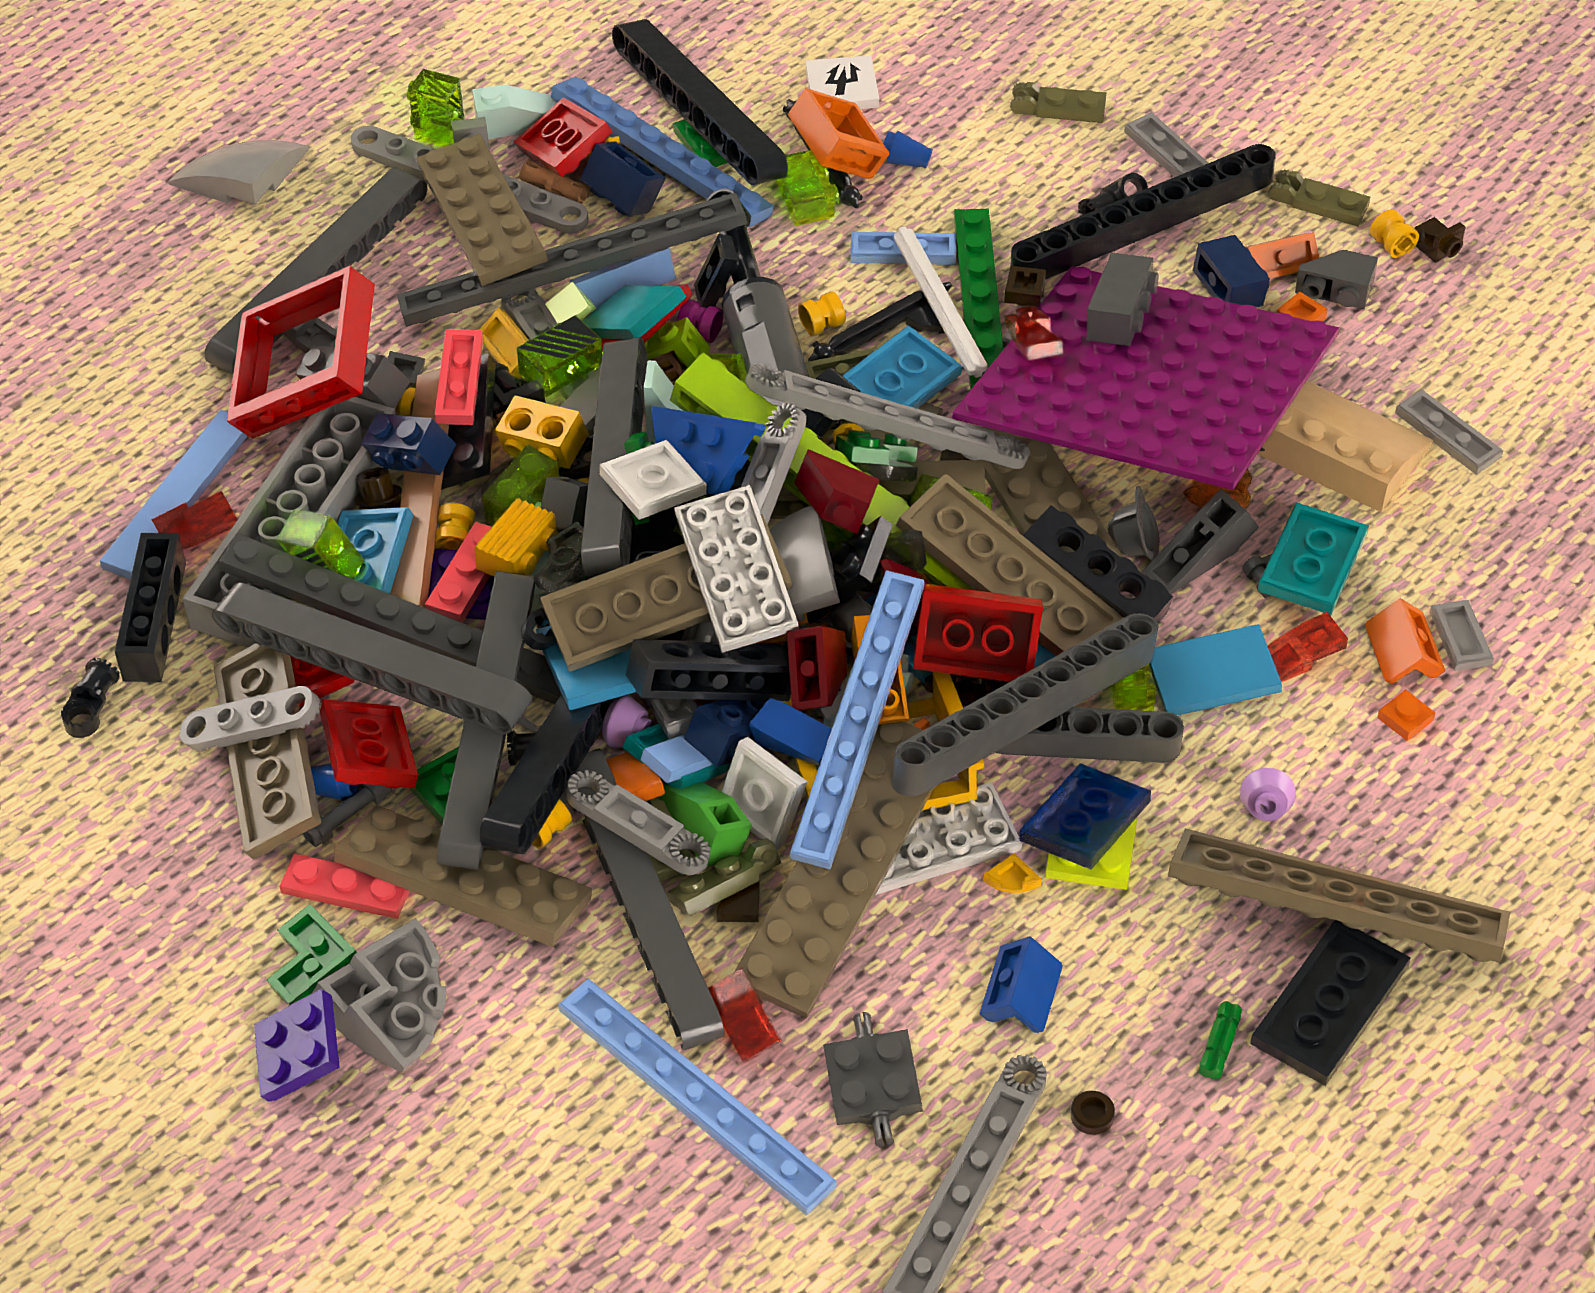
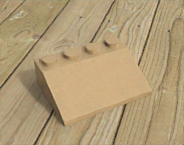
M1306 381L1262 446L1265 451H1259L1258 455L1382 512L1428 451L1434 440L1312 382Z

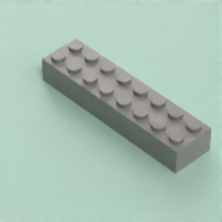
M353 397L314 413L309 417L183 597L191 629L245 647L256 644L224 631L213 620V611L235 583L240 582L289 600L292 599L219 570L220 558L236 533L293 556L313 548L316 551L315 553L301 559L306 560L317 554L321 558L333 540L341 511L353 510L356 505L354 500L360 493L357 475L365 470L381 467L371 459L372 455L362 446L361 442L376 414L396 415L394 408Z

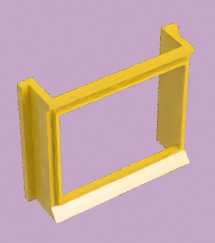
M932 672L933 698L908 702L909 719L935 714L939 722L963 709L950 674ZM790 697V701H788V702L781 701V702L786 703L787 705H789V706L792 707V698H791V697ZM824 718L816 719L817 721L824 723ZM795 758L800 776L807 781L805 792L807 798H809L817 775L815 764ZM982 759L958 773L960 780L945 782L935 786L922 811L929 810L933 806L935 808L949 806V803L956 805L969 802L971 799L977 801V770L984 769V760Z

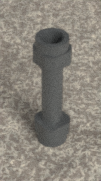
M361 784L362 789L323 818L320 816L321 824L303 833V836L315 848L321 843L325 844L333 838L332 830L372 801L378 805L392 792V788L383 785Z

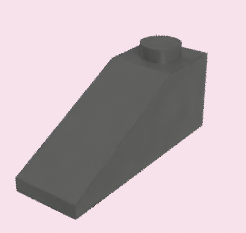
M1220 489L1142 570V573L1151 580H1157L1162 583L1168 592L1172 594L1232 556L1259 526L1246 509Z

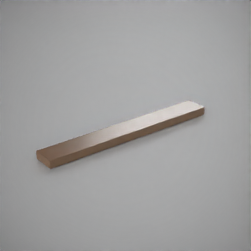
M441 368L417 375L413 417L432 418L435 421V407ZM438 424L448 435L449 424ZM408 471L404 473L400 508L408 507L413 513V518L390 594L424 608L429 594L443 471L441 475Z

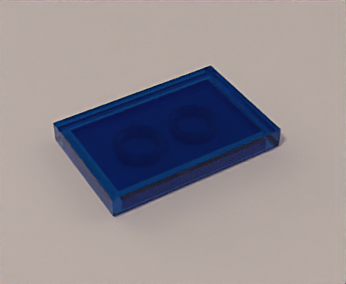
M1080 763L1020 829L1019 841L1092 870L1151 802V790Z

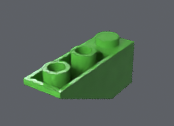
M661 779L665 794L658 798L660 801H664L672 818L683 824L684 828L689 832L698 834L699 838L702 836L705 842L708 841L710 857L707 866L715 865L716 862L725 857L739 856L742 853L752 824L733 797L703 782L679 789L670 786Z

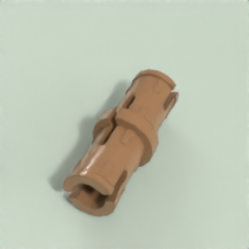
M527 160L520 170L519 178L521 181L582 204L583 202L580 199L585 201L589 195L590 189L588 185L574 181L566 176L561 177L550 169L540 166L531 160Z

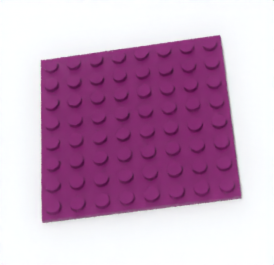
M1071 266L1043 300L1040 307L1034 311L952 412V419L1233 490L1339 334V327L1326 325L1322 321H1309L1292 317L1287 313H1274L1257 309L1252 305L1226 302L1217 297L1191 294L1182 289L1174 290L1158 286L1156 293L1151 294L1149 312L1144 313L1141 332H1135L1130 346L1088 341L1087 309L1102 273L1091 271L1086 267Z

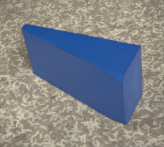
M770 698L749 724L758 745L820 766L832 728L773 698Z

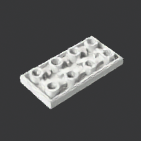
M750 485L674 507L675 515L722 653L786 634L787 631L799 630L796 615Z
M992 782L977 786V801L970 799L966 803L956 805L949 803V806L940 808L933 806L929 810L921 811L876 895L1022 850V842Z

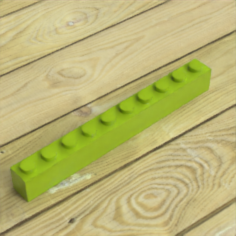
M703 352L675 381L670 401L683 411L756 422L764 425L770 422L768 417L773 416L772 411L778 410V405L771 404L761 395L750 390L745 382L731 374L723 363L716 359H711ZM787 419L782 426V430L784 427L788 428L786 425H791L789 421L793 419ZM765 426V431L763 432L762 436H764L768 426ZM805 427L783 486L811 506L794 483L808 449L854 469H859L851 464L843 453L831 449L819 440L811 429ZM754 435L745 450V453L749 456V461L752 460L760 436ZM878 483L862 524L869 525L880 516L893 524L880 560L889 559L926 575L930 584L974 590L896 526L899 517L910 507L903 498L891 494ZM835 525L850 537L854 535V532Z

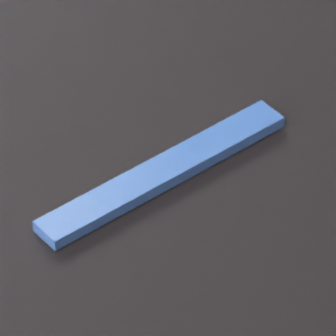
M885 571L790 851V858L793 860L831 870L924 589L923 579Z
M589 978L558 1004L559 1011L806 1216L837 1187V1181Z

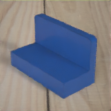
M1031 936L1001 945L979 1014L990 1022H997L1015 1016L1034 1033L1043 1032L1063 968L1062 963Z

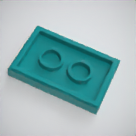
M624 285L582 322L599 338L626 340L641 337L679 305L686 295L680 286ZM580 334V336L585 337V338H595V337H591V336H586V335Z
M1296 502L1259 581L1258 591L1332 615L1367 536L1369 525Z

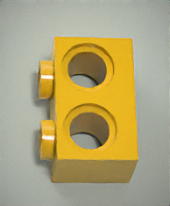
M519 396L513 397L495 429L503 450L510 456L517 458L520 454L519 458H521L522 451L527 446L524 457L537 460L546 466L552 467L556 465L568 469L571 467L589 434L579 411Z

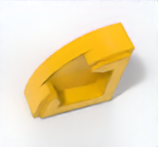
M1015 853L983 874V881L997 890L1009 893H1022L1041 886L1042 880Z

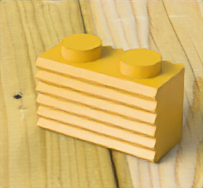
M517 498L474 547L476 569L494 577L496 571L530 576L534 572L540 556H543L544 551H551L557 543L558 531L556 530L555 514L552 511L548 512L546 509L542 510L539 506L535 507L533 503L528 504L526 500L522 501L520 498Z

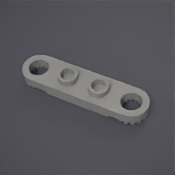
M297 686L196 710L183 721L179 732L180 739L191 749L200 752V750L205 751L206 748L214 746L220 748L285 733V730L305 728V725L309 726L311 724L310 721L312 719L315 721L317 718L315 715L320 713V710H318L321 707L320 699L309 688ZM301 700L305 701L304 707L298 713L294 714L293 712H295L296 709H294L293 707H298L296 703L298 702L299 704H301ZM205 724L203 732L195 737L194 735L197 733L195 729L199 730L197 726L202 727Z
M585 770L584 773L578 771L577 775L573 774L569 779L566 799L576 810L679 873L694 875L702 872L707 867L710 847L708 846V841L705 842L702 836L699 838L698 834L689 832L684 828L683 824L617 784L615 786L606 779H603L601 774L596 775L594 771L589 773V770ZM589 787L594 789L597 794H594L592 798L591 795H588V798H586L585 794L581 796L578 788ZM690 849L695 851L699 857H695L694 860L693 858L687 860L688 857L684 859L679 851Z

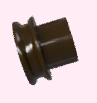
M376 467L365 470L357 475L360 493L355 497L354 501L359 506V510L400 508L402 488L392 484L388 468Z

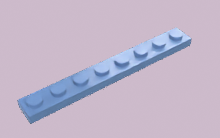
M575 76L553 85L551 98L559 102L564 97L604 120L613 131L609 136H619L621 144L705 199L716 190L728 188L733 190L734 193L736 192L739 200L751 215L748 227L756 225L772 215L774 205L762 198L759 193L751 191L736 181L734 177L714 167L708 160L694 154L683 144L674 141L662 133L657 127L651 126L637 117L634 112L614 102L608 95L602 94L588 85L583 79Z

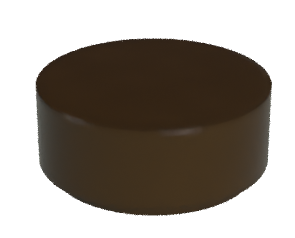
M1085 1091L1073 1100L1071 1120L1078 1130L1086 1134L1096 1135L1104 1133L1112 1126L1115 1107L1107 1095L1099 1091Z

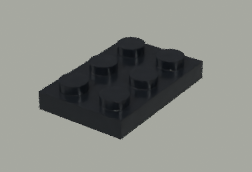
M880 516L869 525L862 524L858 533H854L847 541L841 540L835 545L832 552H830L840 603L807 612L808 622L819 620L872 582L893 525L891 522Z

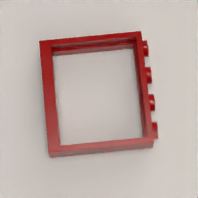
M348 266L243 312L227 422L253 439L361 395L375 284L353 267ZM340 308L333 366L266 393L274 336Z

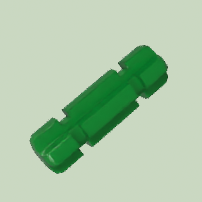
M1228 1001L1220 1004L1205 1047L1206 1050L1199 1064L1200 1075L1214 1080L1221 1077L1236 1028L1241 1019L1242 1008L1238 1004H1232Z

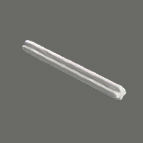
M905 226L900 227L899 232L894 234V240L966 372L970 376L981 377L988 367L984 357L912 229H907Z

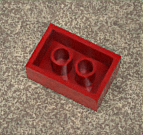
M924 583L913 669L1011 682L1034 669L1043 612L1042 599Z

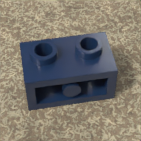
M616 141L596 143L580 177V180L590 186V191L593 194L608 199L615 205V209L619 213L628 217L650 212L666 179Z
M1236 235L1198 243L1192 271L1212 297L1239 305H1252L1255 307L1264 305L1266 292L1270 285V278L1267 272L1252 257L1249 249L1241 243Z
M384 413L376 414L361 442L362 446L372 455L371 459L381 467L441 475L456 446V443L432 418Z
M718 700L696 707L684 740L716 767L731 763L740 740L749 737L756 743L749 724L766 701ZM761 746L766 751L769 750V748Z

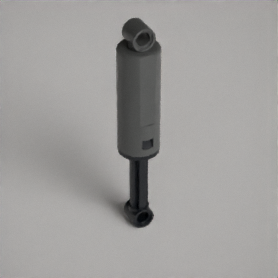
M722 188L713 192L706 201L734 192L731 189ZM740 201L745 212L747 224L718 233L732 236L735 251L739 254L738 268L736 272L731 274L734 285L723 296L722 309L742 380L745 382L751 365L763 364L765 368L768 365L771 370L775 368L777 372L780 371L781 373L786 370L809 377L783 288L774 279L761 277L747 231L751 215ZM762 396L771 404H775L778 406L780 405L782 407V403H785L782 401Z

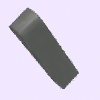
M1073 707L995 753L1003 755L1166 763L1175 760L1180 755L1184 725L1179 716L1170 712Z

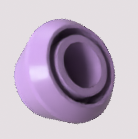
M625 695L616 698L610 704L604 717L602 736L609 747L621 748L624 745L626 736L651 727L652 720L648 718V711L630 696Z
M1260 768L1251 772L1245 777L1240 787V799L1243 806L1254 817L1263 821H1273L1283 816L1291 809L1296 798V789L1292 779L1283 771L1275 768Z

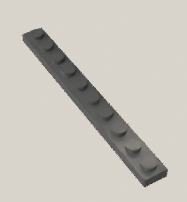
M735 192L546 249L547 262L485 286H481L473 271L397 294V298L407 327L450 313H458L483 303L494 302L497 299L513 294L527 292L546 284L560 282L579 274L593 272L599 268L619 262L630 261L633 258L652 252L663 251L685 242L696 241L718 232L729 231L735 227L747 224L746 216Z
M236 533L219 560V570L330 615H335L341 619L476 667L483 631L238 533ZM524 648L517 683L525 687L530 695L556 704L562 693L545 656Z

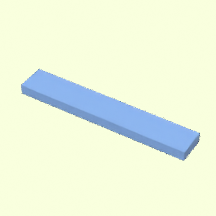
M220 410L103 555L100 559L102 569L131 579L140 534L173 532L247 438L246 434L227 422V411Z

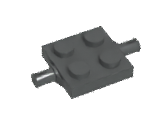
M862 1012L865 1027H862L860 1013H857L853 1016L857 1037L850 1040L823 1044L837 1125L851 1123L873 1125L875 1145L878 1147L884 1146L881 1131H884L886 1146H890L894 1142L890 1121L902 1115L923 1112L908 1029L874 1034L870 1013Z

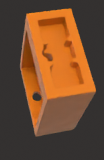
M805 88L787 114L821 166L871 179L890 154L854 102Z

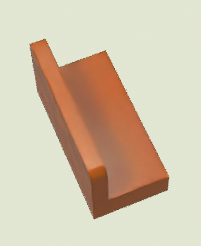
M1314 232L1246 246L1259 266L1267 272L1270 279L1297 273L1301 264L1319 258Z
M1399 598L1365 623L1368 636L1386 682L1394 684L1414 669L1430 678H1436L1445 672L1423 611Z

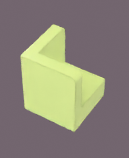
M573 281L545 303L558 325L574 316L582 321L596 309L592 301ZM564 331L567 334L580 336V334ZM573 340L576 343H583L582 341Z

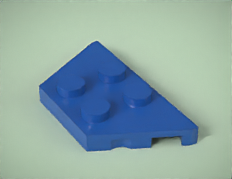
M652 406L651 409L655 443L667 440L706 483V493L718 495L730 490L737 472L743 468L749 458L745 453L746 448L754 435L762 436L766 426L756 422Z

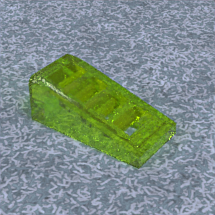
M1149 664L1110 686L1115 709L1154 711L1156 687Z

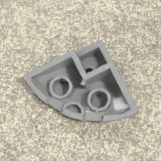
M278 140L232 144L193 160L179 170L168 183L169 185L228 203L232 198H236L256 205L268 189L275 191L309 150V146Z
M812 506L803 508L775 524L770 532L792 580V588L788 589L787 592L797 621L806 620L804 613L840 603L834 579L835 573L822 521Z
M416 918L354 954L348 965L319 981L313 991L314 993L323 989L332 995L335 1027L340 1033L373 1058L399 1072H403L410 1067L428 1048L434 1038L433 1034L438 1020L441 1019L444 1013L446 1002V986H441L437 970L440 957L428 933Z

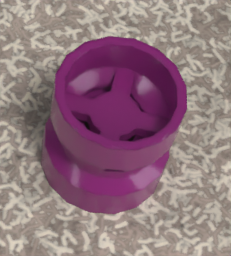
M689 299L680 308L677 321L687 317L705 341L713 343L721 331L724 313L721 308L714 306L702 307L700 302Z

